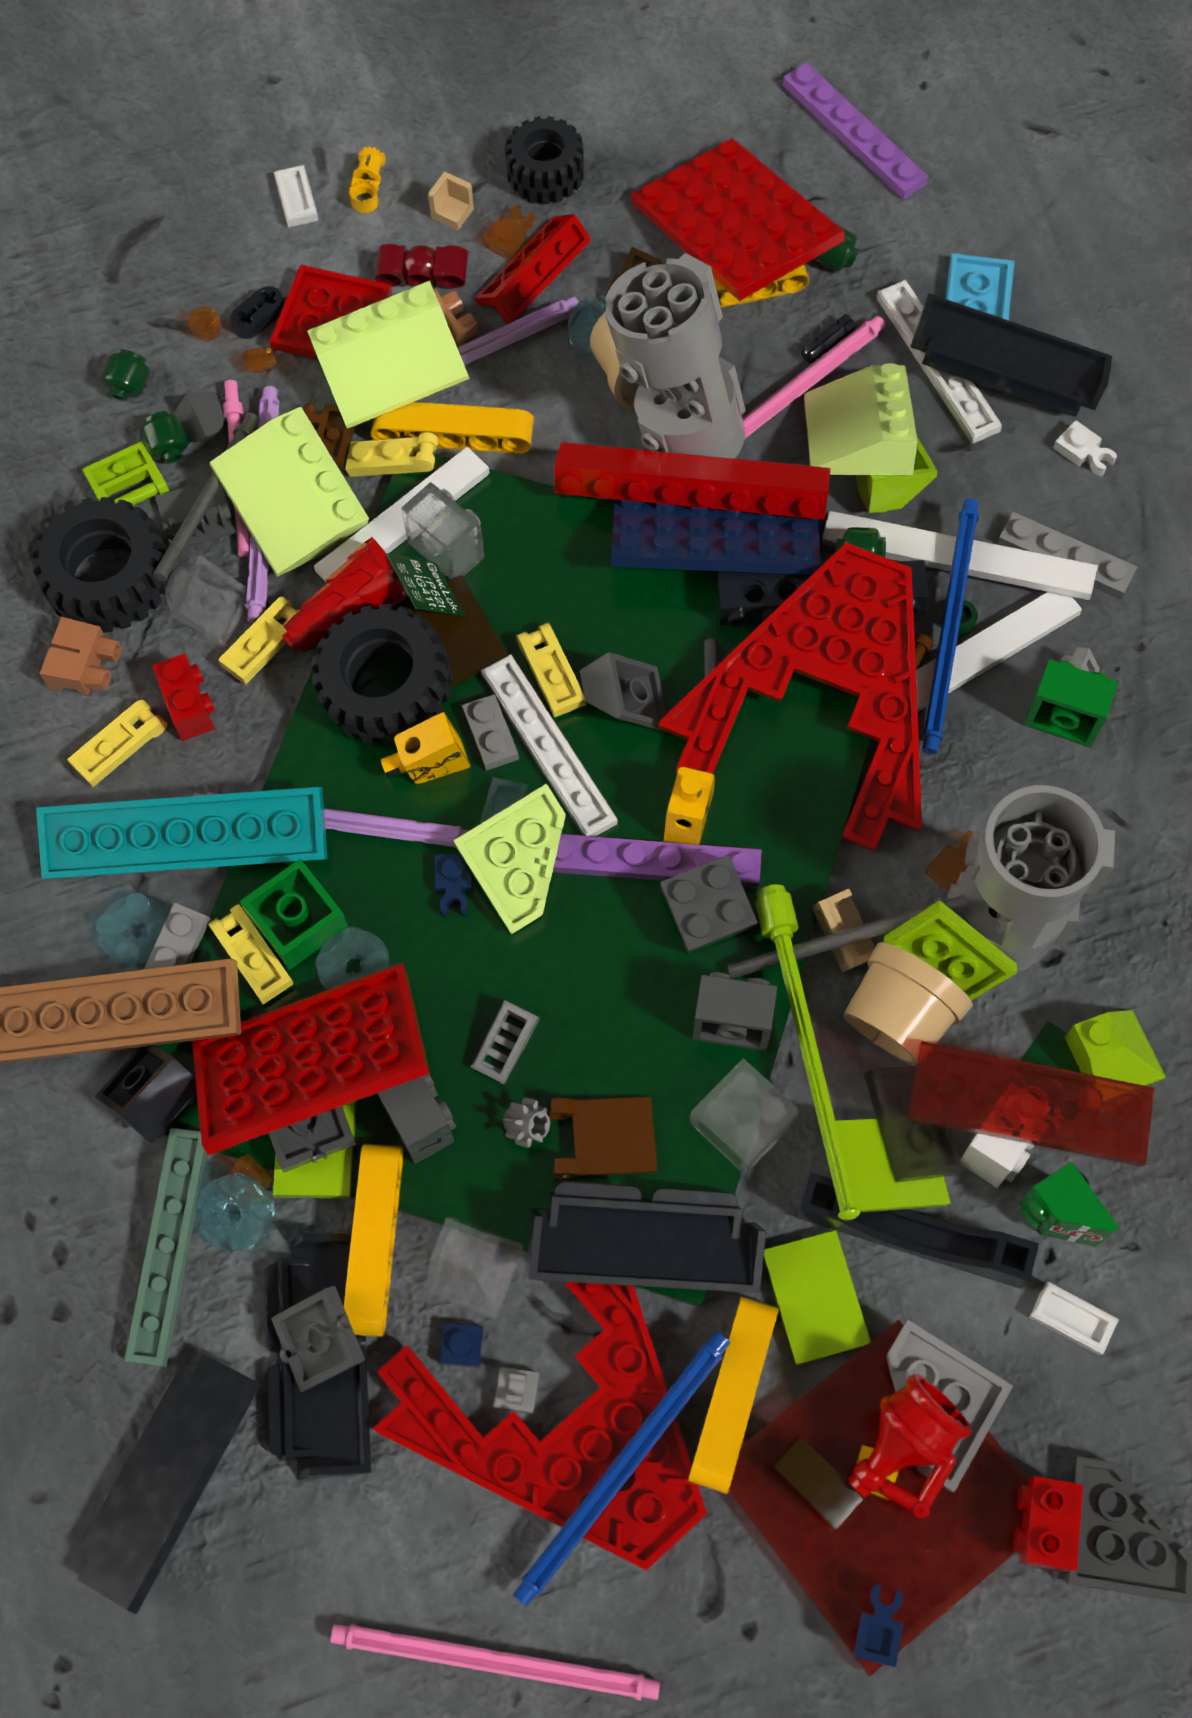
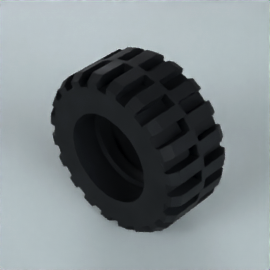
M101 497V501H94L93 498L83 499L82 504L74 506L72 503L64 507L65 512L60 515L57 513L48 520L50 523L49 527L41 529L37 536L40 543L36 542L32 551L34 557L32 562L33 572L43 594L58 616L100 626L103 633L113 632V628L119 626L123 630L131 627V622L137 619L141 622L149 616L147 611L151 608L155 610L161 604L160 594L165 595L170 586L168 579L172 576V570L164 582L157 580L153 576L167 549L155 522L149 519L148 514L140 507L134 508L132 503L120 499L118 503H115L111 497ZM117 548L131 553L125 567L109 579L86 582L74 578L83 560L99 550Z
M380 604V609H373L369 605L361 607V612L353 615L352 612H349L342 616L344 621L341 624L333 623L327 630L329 634L327 640L324 638L320 639L316 647L320 656L315 655L312 662V669L315 672L312 676L313 686L318 693L317 697L338 728H342L349 737L353 739L361 737L364 743L375 745L377 740H381L384 746L395 745L394 737L397 734L444 712L441 703H447L450 699L452 691L449 685L453 682V672L449 666L450 661L439 635L420 614L414 616L411 609L402 606L395 611L392 604ZM386 653H398L413 660V668L409 678L395 692L373 698L361 696L353 691L354 680L358 671L373 657Z

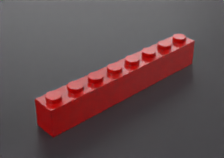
M561 442L555 461L554 493L825 520L831 468Z

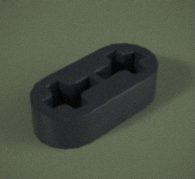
M272 286L262 287L234 309L230 319L233 331L238 337L243 339L253 338L280 316L284 306L280 290Z

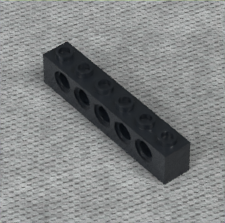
M924 560L897 561L912 568L914 616L924 613L929 599ZM718 572L716 594L719 625L742 627L746 624L762 623L785 601L781 596H791L812 575ZM747 598H757L760 601L750 602Z

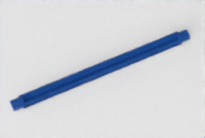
M965 499L962 510L958 515L959 525L925 728L921 735L923 739L922 752L926 754H937L939 742L943 739L942 728L976 522L979 520V513L977 512L979 502L975 499Z
M716 1332L708 1343L704 1342L697 1355L527 1574L523 1575L521 1578L523 1582L513 1593V1596L524 1606L527 1607L536 1594L540 1595L543 1592V1588L716 1364L723 1359L722 1354L731 1342L722 1334Z

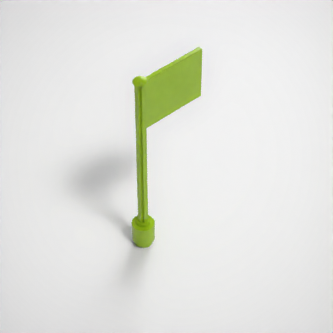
M779 884L761 888L756 893L755 907L762 936L771 939L776 945L840 1209L838 1217L842 1220H853L860 1215V1212L950 1205L951 1202L928 1117L835 1120L791 942L793 933L799 928L791 894L786 892L785 886Z

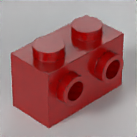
M184 653L152 665L172 721L181 740L185 741L215 730L210 714L216 711L209 693L202 694L199 685L205 682L198 664L190 665Z
M1033 1476L1026 1479V1485H1020L1017 1507L1018 1510L1023 1511L1022 1528L1017 1527L1014 1536V1553L1020 1554L1019 1564L1063 1572L1077 1571L1084 1484Z

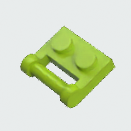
M143 441L82 469L99 501H101V497H108L148 477L153 482L115 499V503H118L120 499L128 501L134 506L152 496L169 492L164 478Z

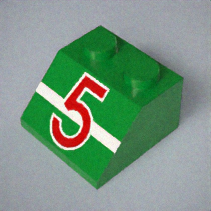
M1072 1162L1033 1186L1019 1202L1022 1206L1020 1211L1024 1220L1031 1228H1037L1041 1235L1097 1247L1119 1229L1116 1222Z

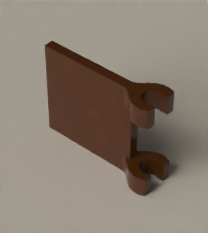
M651 1097L590 1100L550 1099V1104L548 1105L550 1120L572 1118L575 1159H554L552 1164L553 1180H567L582 1176L657 1173Z

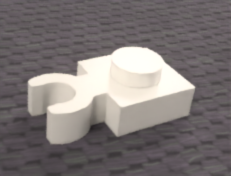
M1076 420L1056 440L1053 449L1078 467L1086 461L1090 464L1091 471L1101 477L1107 467L1100 461L1103 460L1113 465L1117 458L1113 450L1099 447L1102 438Z

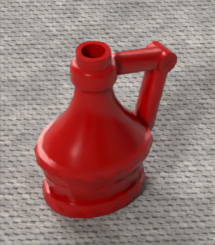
M913 1374L908 1377L906 1386L890 1396L881 1397L879 1436L875 1448L868 1459H862L855 1466L854 1474L849 1478V1481L862 1496L867 1497L871 1492L879 1491L886 1498L914 1512L917 1518L923 1519L929 1515L933 1502L956 1463V1458L952 1451L960 1439L969 1437L972 1428L966 1417L943 1392L923 1376ZM935 1465L919 1495L886 1479L894 1472L910 1466Z

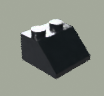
M155 1045L139 1047L94 1097L136 1133L152 1144L156 1138L161 1137L168 1131L171 1121L178 1113L194 1102L197 1097L196 1078L174 1057Z

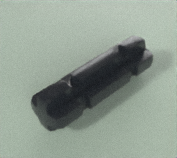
M848 314L841 316L836 320L837 324L832 323L814 337L815 341L811 340L802 347V357L809 363L815 362L821 357V354L828 352L841 342L843 337H847L855 331V320Z

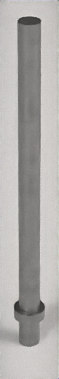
M248 413L242 424H238L233 431L234 437L226 450L253 433L259 421L257 415ZM214 471L155 569L153 576L157 580L164 582L218 492L221 483Z
M965 895L942 901V898L934 899L935 903L940 900L955 913L969 909ZM933 904L793 945L795 958L798 960L889 933ZM777 950L729 964L730 976L733 979L780 965Z

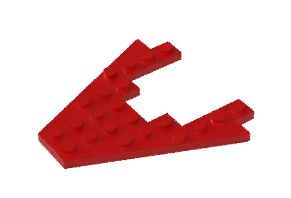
M845 543L660 720L658 729L688 740L675 773H678L679 767H686L713 774L747 691L781 703L793 672H796L859 697L847 730L879 742V745L841 839L875 852L887 820L917 832L920 831L922 826L912 568Z
M564 1282L604 1329L574 1356L600 1388L541 1441H539L515 1411L510 1413L483 1437L409 1345H406L377 1371L402 1403L373 1429L376 1433L563 1527L668 1392L634 1286ZM676 1417L583 1537V1539L646 1571L707 1515L699 1486L688 1482L692 1465Z

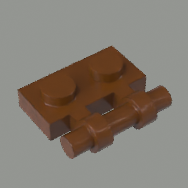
M305 403L303 411L314 429H317V434L339 470L344 471L350 442H352L356 426L347 429L338 405L325 404L322 414H316L317 407L312 403Z

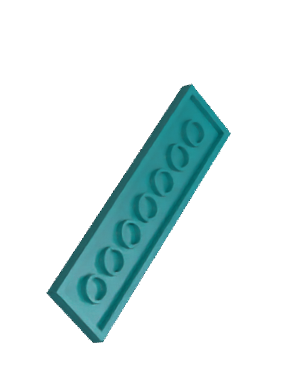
M322 787L36 807L42 879L294 862L299 859L302 861L328 859Z

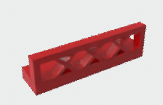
M576 214L553 216L474 298L478 305H493L505 323L514 322L592 240Z

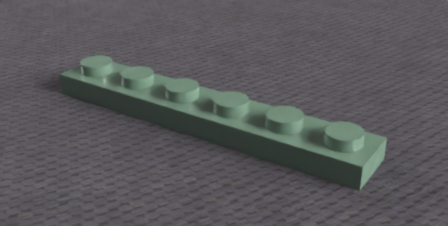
M170 1128L125 1362L167 1367L207 1159V1153L202 1147L200 1131Z

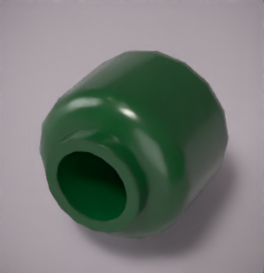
M841 226L839 227L844 230V242L814 258L815 262L834 272L841 271L845 265L851 267L860 251L855 248L857 242L856 235Z
M121 349L119 353H113L109 356L101 380L109 389L108 394L121 401H127L128 397L137 398L142 395L150 371L145 364V358L135 352Z
M167 411L156 412L145 418L144 425L140 430V436L152 459L164 460L166 464L180 460L183 457L182 453L189 445V439L181 420Z
M849 527L844 532L843 539L837 538L835 553L845 543H849L882 557L886 555V537H881L877 528Z

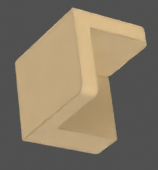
M444 171L428 193L431 219L458 231L474 210L472 185Z

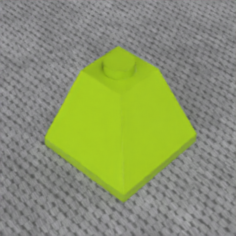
M917 437L913 475H856L858 493L869 513H884L890 510L902 509L937 477L938 471Z
M1133 1010L1106 1012L1074 1024L1064 1037L1096 1105L1166 1078Z

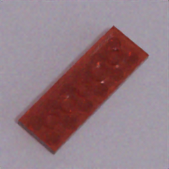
M921 1041L918 1048L907 1119L1143 1167L1147 1161L1155 1088Z

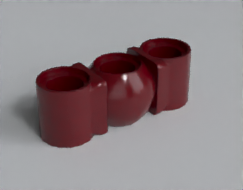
M383 244L378 248L375 280L390 284L391 287L408 286V282L418 286L427 281H430L432 285L436 281L438 287L461 288L466 284L469 252L462 247L454 245L436 246L435 251L433 248L423 245L414 246L407 250L406 245Z

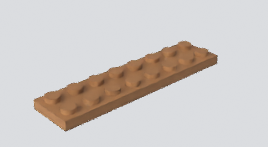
M233 958L0 987V1064L241 1035L237 961Z

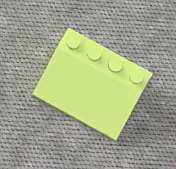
M430 281L308 330L313 347L347 429L470 379Z
M893 363L872 365L804 393L810 466L831 468L830 475H913L917 434L905 366H898Z
M302 407L270 420L210 461L212 470L277 577L338 548L368 524L369 517Z

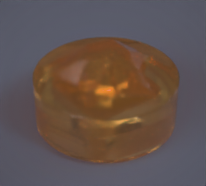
M207 306L198 307L189 316L188 324L190 331L197 339L211 341L220 334L222 328L221 319L214 309Z
M270 348L250 349L241 356L244 369L255 371L256 373H262L276 364L274 352Z

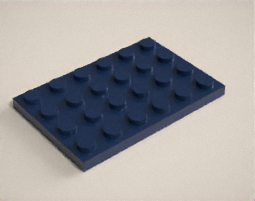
M615 499L611 567L813 575L821 566L818 519Z

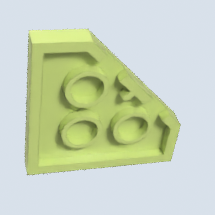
M547 784L453 841L511 935L542 916L566 816Z

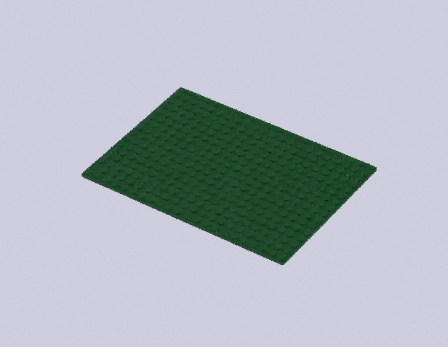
M433 454L435 457L433 470L393 474L375 518L452 458ZM489 469L490 474L388 554L435 562L446 581L460 575L463 576L508 656L512 655L616 816L617 825L595 837L663 842L667 810L677 776L675 772L688 740L666 731L617 719L587 702L585 706L554 718L536 678L520 650L516 635L525 631L530 634L537 631L538 626L549 623L582 691L583 685L580 670L608 652L656 666L658 668L666 712L668 713L705 678L704 641L706 639L713 638L718 641L719 665L761 623L746 624L742 627L719 625L716 594L717 573L728 571L611 567L614 502L595 497L554 493V486ZM820 559V560H821V566H822L827 560ZM787 595L781 596V598H783V599H785V600L790 597V596H787ZM747 598L750 602L760 601L757 598ZM401 602L393 606L395 611H397L398 608L401 607ZM542 643L534 647L536 650H538L540 648L545 647L546 645ZM386 653L373 657L358 671L354 680L353 691L361 696L373 698L395 692L409 678L413 668V660L398 653ZM312 669L262 791L322 787L324 808L414 820L423 823L461 826L463 830H472L547 784L566 814L561 834L583 836L501 706L500 709L517 749L519 760L487 771L485 770L462 710V705L493 695L481 674L451 687L452 692L449 701L441 703L444 713L461 738L471 767L421 784H415L407 772L389 779L383 769L381 759L397 753L396 744L384 746L381 740H377L375 745L366 744L362 741L361 737L353 739L346 735L342 728H338L317 697L318 693L312 681V676L315 672ZM793 672L781 703L747 691L713 773L715 775L714 792L700 845L762 850L759 888L743 887L758 923L753 928L689 954L661 890L660 882L662 881L552 872L543 915L511 935L473 873L472 892H462L468 903L467 916H462L461 906L458 903H452L448 906V917L442 916L440 901L446 893L436 894L435 855L460 854L456 847L326 829L328 859L303 862L341 909L349 928L290 970L286 968L267 943L294 984L265 1004H262L238 969L240 1021H246L403 963L410 983L430 1071L429 1075L435 1084L434 1088L438 1094L435 1100L444 1099L456 1125V1128L451 1130L454 1143L414 1164L381 1105L377 1094L357 1100L355 1122L356 1145H354L351 1196L356 1197L363 1144L402 1146L403 1166L398 1211L527 1253L529 1208L548 1209L549 1192H554L555 1186L561 1181L632 1185L640 1190L641 1198L651 1199L653 1191L657 1188L730 1192L735 1196L791 1007L780 965L733 978V980L746 982L750 978H759L768 981L769 985L777 986L772 1030L767 1050L761 1051L692 1040L701 976H709L710 973L714 972L730 975L728 970L729 964L776 951L775 942L762 936L755 907L757 891L769 885H783L786 892L791 894L799 926L791 938L792 946L811 940L817 921L812 906L824 898L871 740L847 730L859 697L796 672ZM681 819V821L677 822L682 826H692L687 820ZM296 861L230 866L209 916L211 918L209 922L215 918H218V920L224 918L231 913L229 909L238 903L242 907L240 901ZM209 925L190 964L231 959ZM238 925L227 933L231 937L241 931L242 928ZM806 957L796 960L800 975ZM504 1000L540 1017L507 1081L505 1084H502L471 1068V1065ZM511 1015L506 1020V1022L522 1030L526 1024ZM503 1028L499 1035L516 1043L519 1037ZM192 1041L156 1045V1047L174 1057L195 1077ZM494 1042L491 1047L507 1056L512 1051L497 1042ZM488 1054L484 1060L501 1070L505 1063ZM197 1097L190 1106L182 1109L171 1121L170 1128L200 1131ZM524 1097L538 1100L539 1106L547 1108L552 1098L590 1100L651 1097L657 1173L582 1176L567 1180H553L552 1164L554 1159H575L572 1118L550 1120V1128L547 1135L542 1138L543 1141L537 1142L532 1140L529 1148L515 1144V1139L505 1136L507 1132L503 1124L505 1112L511 1107L512 1102L522 1104ZM170 1128L163 1136L169 1137ZM269 1133L216 1152L272 1171L275 1169L276 1153ZM634 1286L692 1306H700L704 1301L707 1291Z

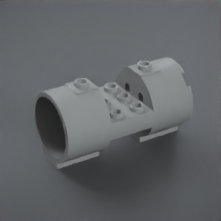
M684 253L679 259L666 258V264L646 267L644 262L629 269L610 287L605 298L607 304L605 316L616 348L615 352L620 365L619 371L628 382L639 384L634 398V407L643 445L650 451L735 459L740 453L745 440V428L741 415L746 410L735 365L719 357L722 348V334L719 321L723 318L711 266Z
M1034 785L1018 789L1004 797L995 806L984 830L979 831L974 843H968L965 864L968 867L965 872L960 873L956 884H950L948 899L965 895L969 909L956 912V914L1018 964L1017 972L1026 970L1047 955L1053 945L1064 946L1079 922L1081 899L1085 894L1096 896L1114 868L1115 830L1104 829L1095 811L1083 799L1070 791L1048 785Z

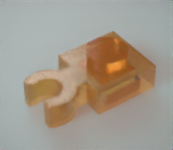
M515 205L510 211V219L508 221L500 217L482 237L483 246L509 260L526 240V231L533 227L534 213L530 212L527 217L519 218L521 216V206Z
M971 830L963 834L958 849L949 843L924 871L925 874L947 892H949L950 884H956L960 873L965 872L968 867L965 864L967 842L973 836Z

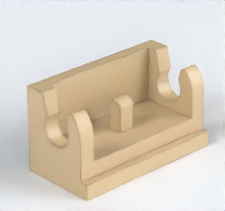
M850 889L819 901L812 906L825 936L864 924L852 900ZM871 938L831 950L843 973L867 962L875 946Z

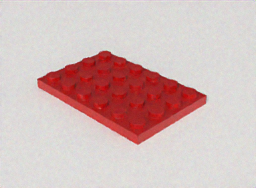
M733 138L630 194L634 207L685 253L711 266L713 278L738 301L844 242V230Z
M403 963L241 1022V1035L192 1041L201 1143L207 1155L430 1074L410 983Z

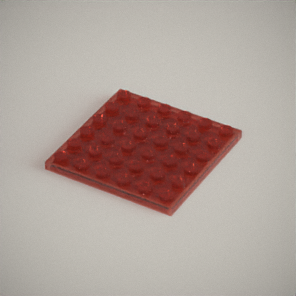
M899 1319L744 1443L740 1448L729 1487L731 1495L852 1656L860 1613L873 1615L874 1608L869 1600V1593L873 1585H880L879 1600L884 1605L892 1603L895 1590L902 1591V1605L892 1616V1621L904 1623L899 1647L900 1652L1014 1554L1015 1531L1017 1527L1022 1528L1023 1511L1018 1510L1017 1500L1020 1485H1026L1027 1478L989 1431L955 1492L950 1493L941 1488L930 1508L929 1515L923 1519L917 1518L914 1512L892 1500H886L871 1493L864 1497L858 1493L863 1500L835 1530L771 1466L778 1456L799 1435L850 1484L849 1478L853 1475L862 1445L875 1448L879 1436L881 1397L890 1396L895 1393L886 1355L903 1327ZM910 1466L898 1471L895 1483L919 1495L928 1478L916 1471L915 1466ZM854 1657L868 1677L883 1666V1664Z

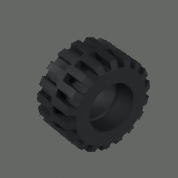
M541 116L534 117L533 121L528 119L523 121L521 127L516 126L512 130V135H508L507 145H505L508 182L511 183L513 191H518V195L521 198L529 197L530 202L533 203L543 201V204H549V201L555 200L557 203L562 201V197L566 196L569 198L573 195V190L579 189L581 180L584 178V149L580 133H576V128L572 124L567 126L566 121L561 118L557 121L552 116H547V119H541ZM541 159H551L550 161H538Z

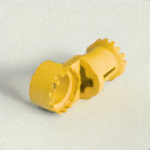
M365 146L359 151V166L353 172L349 188L351 206L359 213H370L379 205L378 189L381 181L379 173L381 167L386 162L384 152L380 153V150H376V147L372 149L371 146H368V148ZM363 193L372 195V197L366 201H360L356 199L357 196Z

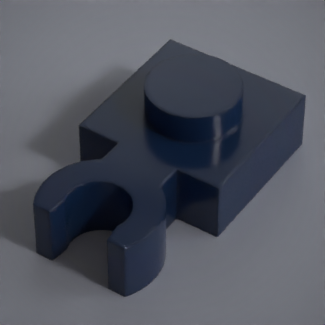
M461 854L435 855L436 894L446 893L440 901L443 917H448V906L452 903H458L461 906L462 916H467L468 914L467 899L462 892H472V871Z
M875 1584L869 1593L870 1604L874 1608L873 1615L860 1613L853 1657L896 1667L904 1623L892 1621V1616L901 1607L903 1594L902 1591L895 1590L892 1603L884 1605L879 1600L880 1585Z

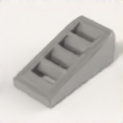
M504 1000L471 1068L505 1084L540 1017ZM511 1015L526 1023L523 1030L506 1022L508 1016ZM503 1028L519 1036L516 1043L499 1035L501 1029ZM497 1042L511 1049L510 1055L507 1056L491 1048L493 1043ZM487 1054L505 1063L503 1069L501 1070L485 1062Z

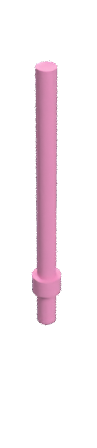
M227 380L224 383L226 402L223 404V415L228 423L229 444L234 437L233 431L235 427L241 424V420L244 417L243 405L239 402L238 384L235 380ZM234 506L238 555L244 558L249 557L250 531Z

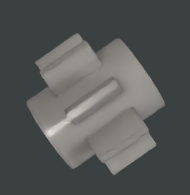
M526 1097L523 1098L522 1104L512 1102L511 1107L507 1109L503 1118L504 1128L507 1131L505 1136L515 1139V1144L529 1148L532 1140L542 1142V1138L547 1135L550 1128V1119L546 1114L548 1108L539 1106L538 1100Z

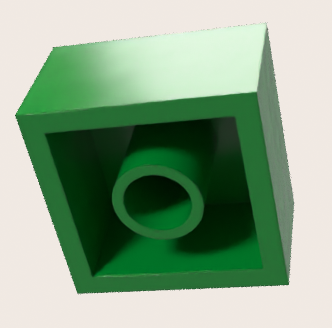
M1049 659L1035 690L1024 726L1091 748L1107 719L1118 681L1109 679L1103 673H1091L1076 668L1066 661Z
M301 859L240 901L251 922L288 970L349 928L341 909Z

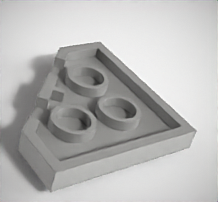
M907 1320L886 1355L895 1392L906 1386L909 1376L919 1374L934 1384L954 1403L966 1417L972 1428L969 1437L960 1439L952 1451L956 1458V1463L942 1487L950 1493H954L1013 1386ZM935 1465L915 1466L916 1471L928 1478Z

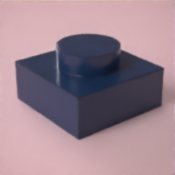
M444 1323L440 1364L480 1368L483 1326Z

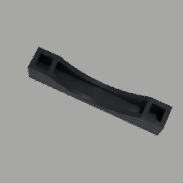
M810 1173L797 1219L1022 1289L1030 1282L1039 1243L1001 1231L980 1229L943 1221L907 1209L860 1212V1215L853 1220H842L838 1217L840 1209L832 1179Z

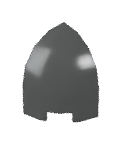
M214 392L186 393L174 412V415L181 420L187 437L192 442L206 441L216 435L223 427V411Z

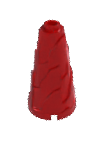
M370 537L347 557L348 561L326 579L327 583L301 605L302 609L283 626L287 632L282 637L294 652L300 648L305 653L316 647L320 639L324 638L327 640L329 637L327 630L333 623L341 624L344 621L342 616L349 612H352L353 615L361 612V607L369 605L373 609H380V604H392V606H395L409 596L386 552L375 539Z

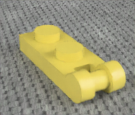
M425 432L421 433L419 437L350 442L345 470L350 477L431 471L434 468L435 457L433 452L437 450L438 437L432 433Z
M279 597L218 659L220 666L246 685L287 643L282 637L287 632L283 626L298 612L292 608V603L285 597ZM279 619H286L287 621L283 625L277 622Z
M550 624L540 625L537 631L530 634L525 631L516 635L520 650L524 654L554 718L585 706L584 693ZM542 643L546 645L545 647L540 648L538 650H536L534 647Z
M138 700L67 760L94 787L151 738L160 736L166 730L167 722L160 715L155 716L151 712L152 707L146 701ZM136 722L143 723L138 729L133 726Z
M238 903L229 909L230 914L220 920L215 918L208 925L230 958L237 961V968L262 1004H265L294 983ZM240 925L242 930L230 937L227 932Z

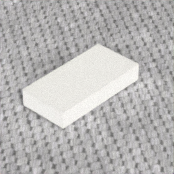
M304 165L275 171L274 176L288 227L319 221Z
M1048 1281L1044 1283L1028 1317L1099 1356L1104 1354L1119 1321L1116 1317Z

